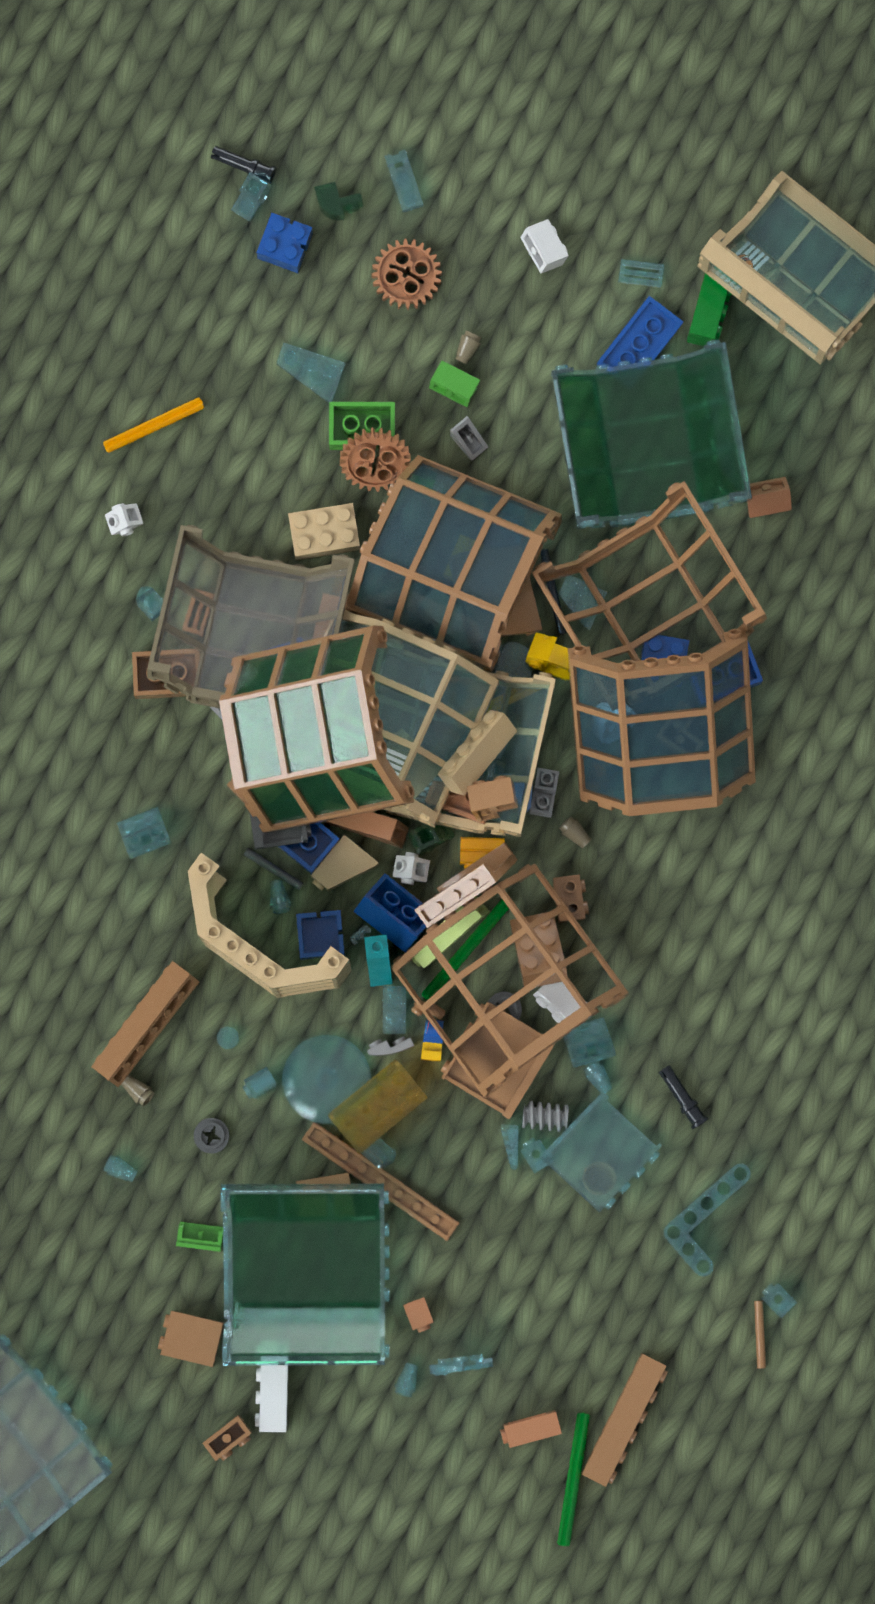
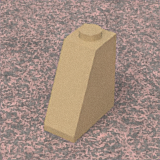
M344 835L312 873L311 878L314 879L312 884L321 891L324 888L330 891L376 868L379 862Z

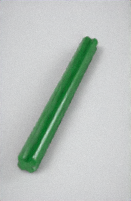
M503 899L499 901L448 961L455 972L508 911L509 908ZM444 968L422 992V996L426 1000L431 998L450 979Z
M579 1412L576 1418L557 1540L558 1545L566 1547L570 1545L590 1419L589 1414Z

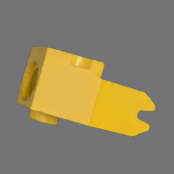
M536 633L525 662L534 669L550 673L552 676L565 681L570 680L567 650L569 648L556 644L557 637Z

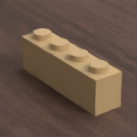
M494 710L486 713L462 745L457 748L452 757L443 765V768L438 772V776L450 792L465 796L468 792L467 786L472 785L473 782L479 779L515 735L517 730L506 714Z

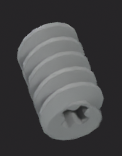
M529 1101L527 1107L524 1104L522 1128H525L529 1122L531 1129H534L538 1123L540 1130L544 1129L545 1124L548 1125L549 1131H552L554 1125H556L558 1132H561L563 1126L567 1130L568 1105H564L561 1111L559 1104H556L552 1110L550 1103H547L543 1109L541 1102H538L536 1108H534L533 1101Z

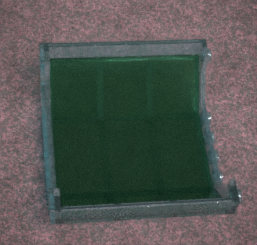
M720 340L708 341L707 345L703 346L701 350L673 357V354H666L660 356L658 360H652V357L639 359V363L633 364L630 361H622L617 363L618 366L609 367V364L596 366V370H574L573 367L568 368V365H559L555 367V370L551 371L577 529L587 527L604 528L606 527L605 523H610L612 527L633 525L639 518L652 515L667 499L665 492L668 491V488L677 482L682 483L685 481L704 513L714 509L713 506L717 505L718 509L732 506L734 503H744L752 499L726 342L720 343ZM685 498L666 519L695 515L696 513L688 499Z
M221 1184V1212H224V1319H228V1322H224L222 1366L385 1365V1358H389V1344H385V1302H389V1288H385V1280H389V1267H385V1258H389V1245H385V1237H389V1223H385L384 1204H389V1190L384 1191V1184Z

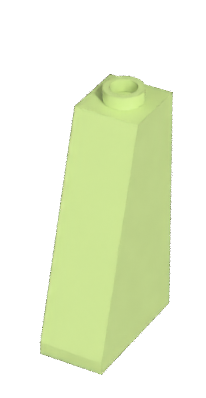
M484 904L435 938L433 942L443 954L490 911ZM461 905L459 908L455 910L456 913L464 907ZM427 945L412 958L417 966H422L423 968L428 967L437 959Z

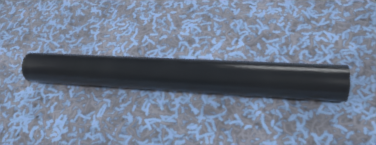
M541 550L542 563L550 562L549 550ZM555 580L548 581V589L561 609ZM553 609L558 635L567 634L566 629Z

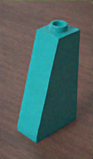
M387 935L364 937L370 987L392 984Z

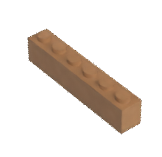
M172 961L164 969L157 982L151 986L143 1000L137 1004L130 1017L124 1021L117 1034L111 1038L107 1047L96 1058L91 1067L119 1088L198 985L199 981Z
M641 1353L581 1472L582 1475L605 1487L608 1483H613L617 1472L614 1470L618 1463H623L627 1452L624 1450L628 1442L633 1443L638 1433L635 1431L638 1422L643 1423L648 1413L645 1411L648 1402L653 1403L658 1393L655 1391L658 1382L663 1383L668 1373L665 1371L666 1365Z

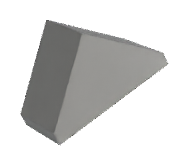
M467 416L450 430V437L470 460H474L488 448Z

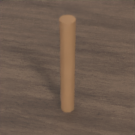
M754 1301L757 1368H766L763 1301Z

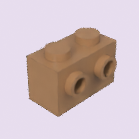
M580 874L553 878L555 892L576 921L585 920V915L589 914L588 903L583 901L582 893L586 892L584 879L580 880ZM564 913L557 916L558 923L570 922Z
M238 1415L202 1444L215 1461L219 1458L224 1461L233 1454L231 1450L237 1444L242 1447L251 1440L249 1435L252 1431L241 1416Z

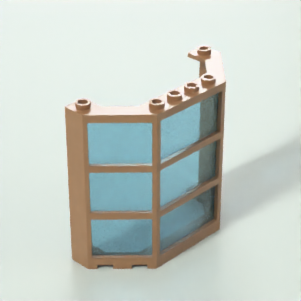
M417 455L398 477L396 483L390 485L387 493L389 496L386 503L383 502L378 511V515H380L378 521L372 523L369 530L371 535L368 541H364L361 546V557L345 608L356 615L374 618L382 621V619L389 620L395 624L394 627L400 630L407 628L415 632L414 636L421 639L423 636L434 640L435 645L439 647L449 646L456 650L455 654L463 657L483 671L492 673L500 656V645L502 642L500 641L502 636L500 631L506 630L508 621L544 544L547 542V539L554 540L562 523V514Z
M731 629L728 632H723L724 643L706 654L670 655L667 658L660 659L649 657L641 661L625 660L622 663H614L592 656L590 646L577 645L567 649L578 788L581 801L588 803L592 800L598 802L599 807L611 811L617 808L622 810L623 815L627 816L718 807L723 804V799L727 796L732 798L742 791L744 785H752L756 782L748 639L745 630Z

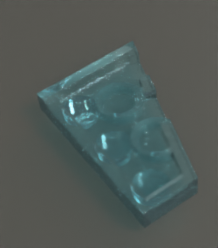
M283 342L277 365L329 403L334 400L345 362Z

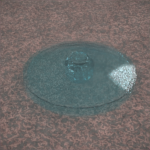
M321 1035L302 1042L292 1051L284 1066L282 1082L285 1096L298 1114L312 1122L333 1124L350 1118L363 1106L370 1091L371 1073L365 1056L353 1043L338 1036Z

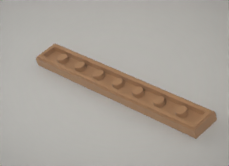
M313 1122L301 1139L444 1240L448 1241L459 1225L458 1221L316 1122Z

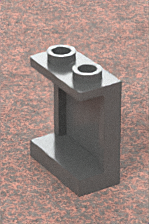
M296 799L263 803L267 809L277 808L279 823L305 818V813ZM250 814L255 850L308 842V836H312L310 824L275 832H262L259 827L261 822L257 816L252 817Z

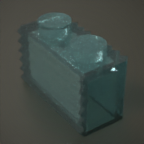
M267 1067L244 1080L246 1085L242 1086L249 1099L253 1097L257 1100L259 1097L262 1098L263 1095H266V1093H270V1090L274 1091V1088H278Z

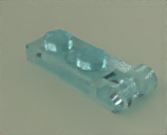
M401 150L399 154L393 156L391 154L385 155L386 165L402 212L423 207L406 151ZM402 162V167L395 168L394 164Z

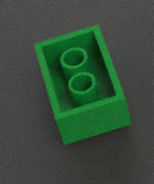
M706 273L687 342L712 349L713 343H718L723 326L719 325V322H724L728 305H725L724 302H729L731 293Z

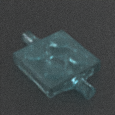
M483 1354L469 1356L470 1360L466 1356L453 1357V1362L451 1358L438 1359V1364L429 1365L430 1374L438 1376L443 1374L449 1375L451 1372L480 1370L493 1367L492 1358H483Z

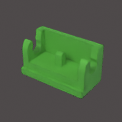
M441 361L430 381L429 388L468 407L480 380Z
M180 1222L176 1246L221 1252L225 1227Z

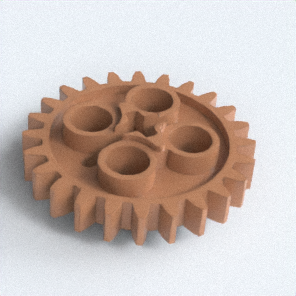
M404 239L403 245H400L399 241L396 240V247L393 248L390 244H387V252L383 249L380 250L383 257H375L379 264L372 265V269L377 271L372 273V278L377 279L373 282V286H380L376 291L377 295L384 293L382 300L385 301L389 298L390 306L397 302L398 309L402 307V304L406 305L407 310H409L410 304H413L417 309L419 301L426 305V297L431 300L433 299L431 291L438 292L435 284H441V280L436 277L441 276L442 271L436 269L441 264L440 262H434L437 259L436 254L430 256L431 248L423 250V242L416 246V240H413L411 245H408L407 239ZM399 256H405L408 258V262L399 264L396 259ZM394 265L397 269L390 268L389 266ZM418 266H425L427 272L418 274L416 268ZM410 271V276L404 278L403 273ZM396 275L398 280L395 283H389L386 280L387 276ZM417 280H422L424 283L421 284ZM412 284L417 287V290L414 293H409L405 288Z
M371 428L370 433L362 429L361 436L355 432L354 439L347 438L348 444H343V451H340V466H342V473H346V480L352 479V485L359 483V489L367 486L368 491L375 487L376 491L379 492L381 486L388 490V484H395L398 477L410 465L411 461L409 447L405 446V440L399 441L398 434L392 437L391 430L384 434L383 428H380L378 432ZM380 445L378 448V456L376 458L375 472L373 475H371L372 463H374L376 446Z

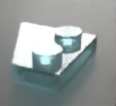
M571 575L566 576L558 595L573 613L599 606L584 581ZM597 587L601 596L605 599L607 592ZM597 614L579 619V621L590 631Z

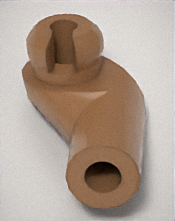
M416 1002L413 1003L414 1006L411 1012L421 1016L423 1012ZM436 1004L428 1009L439 1020L443 1018L446 1012Z

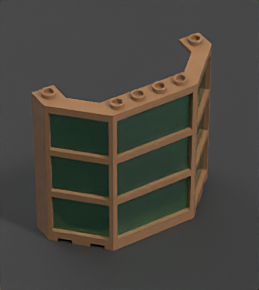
M369 626L232 658V673L227 674L224 684L227 689L225 694L220 696L219 700L234 790L238 795H243L247 801L245 802L246 808L252 817L257 816L261 822L259 827L262 832H275L414 803L415 791L411 781H400L387 760V745L383 740V722L379 717V700L375 694V677L371 671L376 650L387 648V633L383 626Z

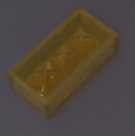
M395 1059L327 1116L357 1153L360 1154L428 1097L404 1067Z

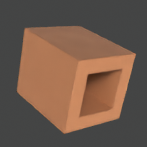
M424 1297L403 1305L412 1330L417 1329L418 1333L431 1328L430 1324L433 1323V1319Z

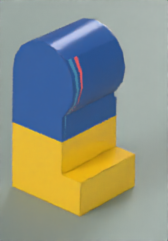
M426 1019L421 1060L441 1062L443 1040L429 1020ZM436 1020L440 1027L443 1029L444 1021Z

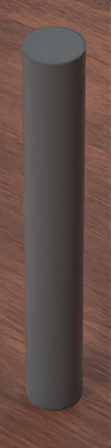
M247 848L244 852V856L294 888L300 890L303 882L250 848Z

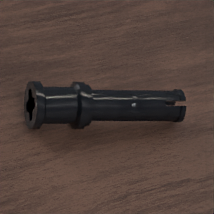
M215 146L212 150L211 159L242 170L250 178L256 177L266 181L267 185L272 183L276 173L275 166L269 167L264 165L258 159L249 160L218 146Z
M670 1065L658 1072L682 1107L680 1112L685 1114L692 1124V1130L709 1120L708 1116H704L698 1107V1101L692 1100Z

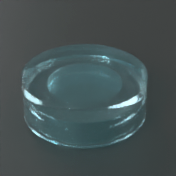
M224 1027L217 1034V1042L224 1049H232L239 1042V1034L232 1027Z

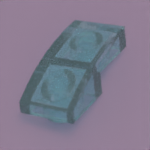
M383 986V1034H405L406 988L404 986Z

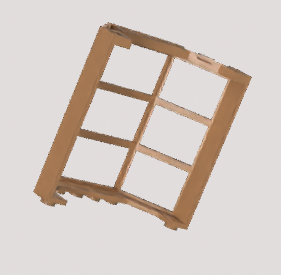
M685 481L674 483L668 488V491L665 492L667 499L652 515L639 518L634 526L629 529L626 527L616 533L617 536L610 540L605 539L597 545L598 547L592 551H584L578 556L577 560L553 566L551 561L548 563L543 562L535 567V571L532 572L533 576L575 646L581 645L569 622L604 613L623 646L592 656L608 659L628 653L632 660L641 661L634 650L635 648L702 609L722 641L702 653L706 654L724 643V630L708 604L735 578L755 609L742 617L743 624L737 629L745 630L746 636L749 637L755 631L753 627L759 623L762 624L767 619L765 612ZM687 498L705 527L706 532L679 558L660 524ZM654 529L674 563L606 603L586 569ZM711 538L731 572L703 597L684 564ZM678 569L698 603L630 643L610 609ZM580 573L599 606L564 616L544 582ZM591 672L613 710L618 709L617 692L611 695L598 673ZM697 672L665 675L653 682L651 677H642L647 686L631 691L624 687L625 703L628 702L629 705L641 702L643 700L642 697L648 695L651 698L657 697Z
M527 864L518 873L481 892L482 895L477 899L472 898L462 905L464 908L457 913L454 910L444 917L445 922L439 926L437 923L426 930L427 934L410 950L392 961L391 969L484 1099L503 1086L502 1083L506 1081L508 1077L506 1074L509 1071L511 1074H514L571 1031L599 1013L597 1008L601 1006L605 1009L609 1006L613 1007L629 995V992L536 864L531 866ZM535 873L559 907L528 923L505 889L517 882L521 883ZM499 894L522 928L456 974L433 940L492 897ZM564 913L587 947L557 963L533 929ZM527 933L551 968L485 1014L461 980ZM427 945L451 980L423 1003L400 969L412 961V958ZM592 952L616 986L586 1003L562 969ZM556 973L580 1008L521 1051L514 1054L490 1020ZM456 985L480 1019L452 1043L428 1009ZM485 1025L509 1060L481 1083L457 1048Z

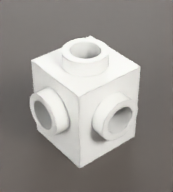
M137 503L115 505L112 507V511L105 514L111 535L121 534L122 537L134 533L133 529L144 524Z
M406 852L405 856L396 855L393 877L401 879V883L414 885V881L427 882L430 860L419 858V854Z

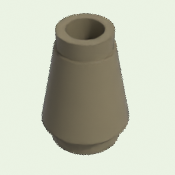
M465 331L464 335H461L455 359L467 365L481 345L479 343L481 337Z
M570 816L559 827L563 836L581 848H584L591 841V838L577 818L574 819Z
M130 1075L121 1084L137 1105H147L155 1094L150 1086Z

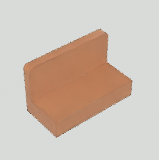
M786 477L743 485L750 518L792 509L790 488Z

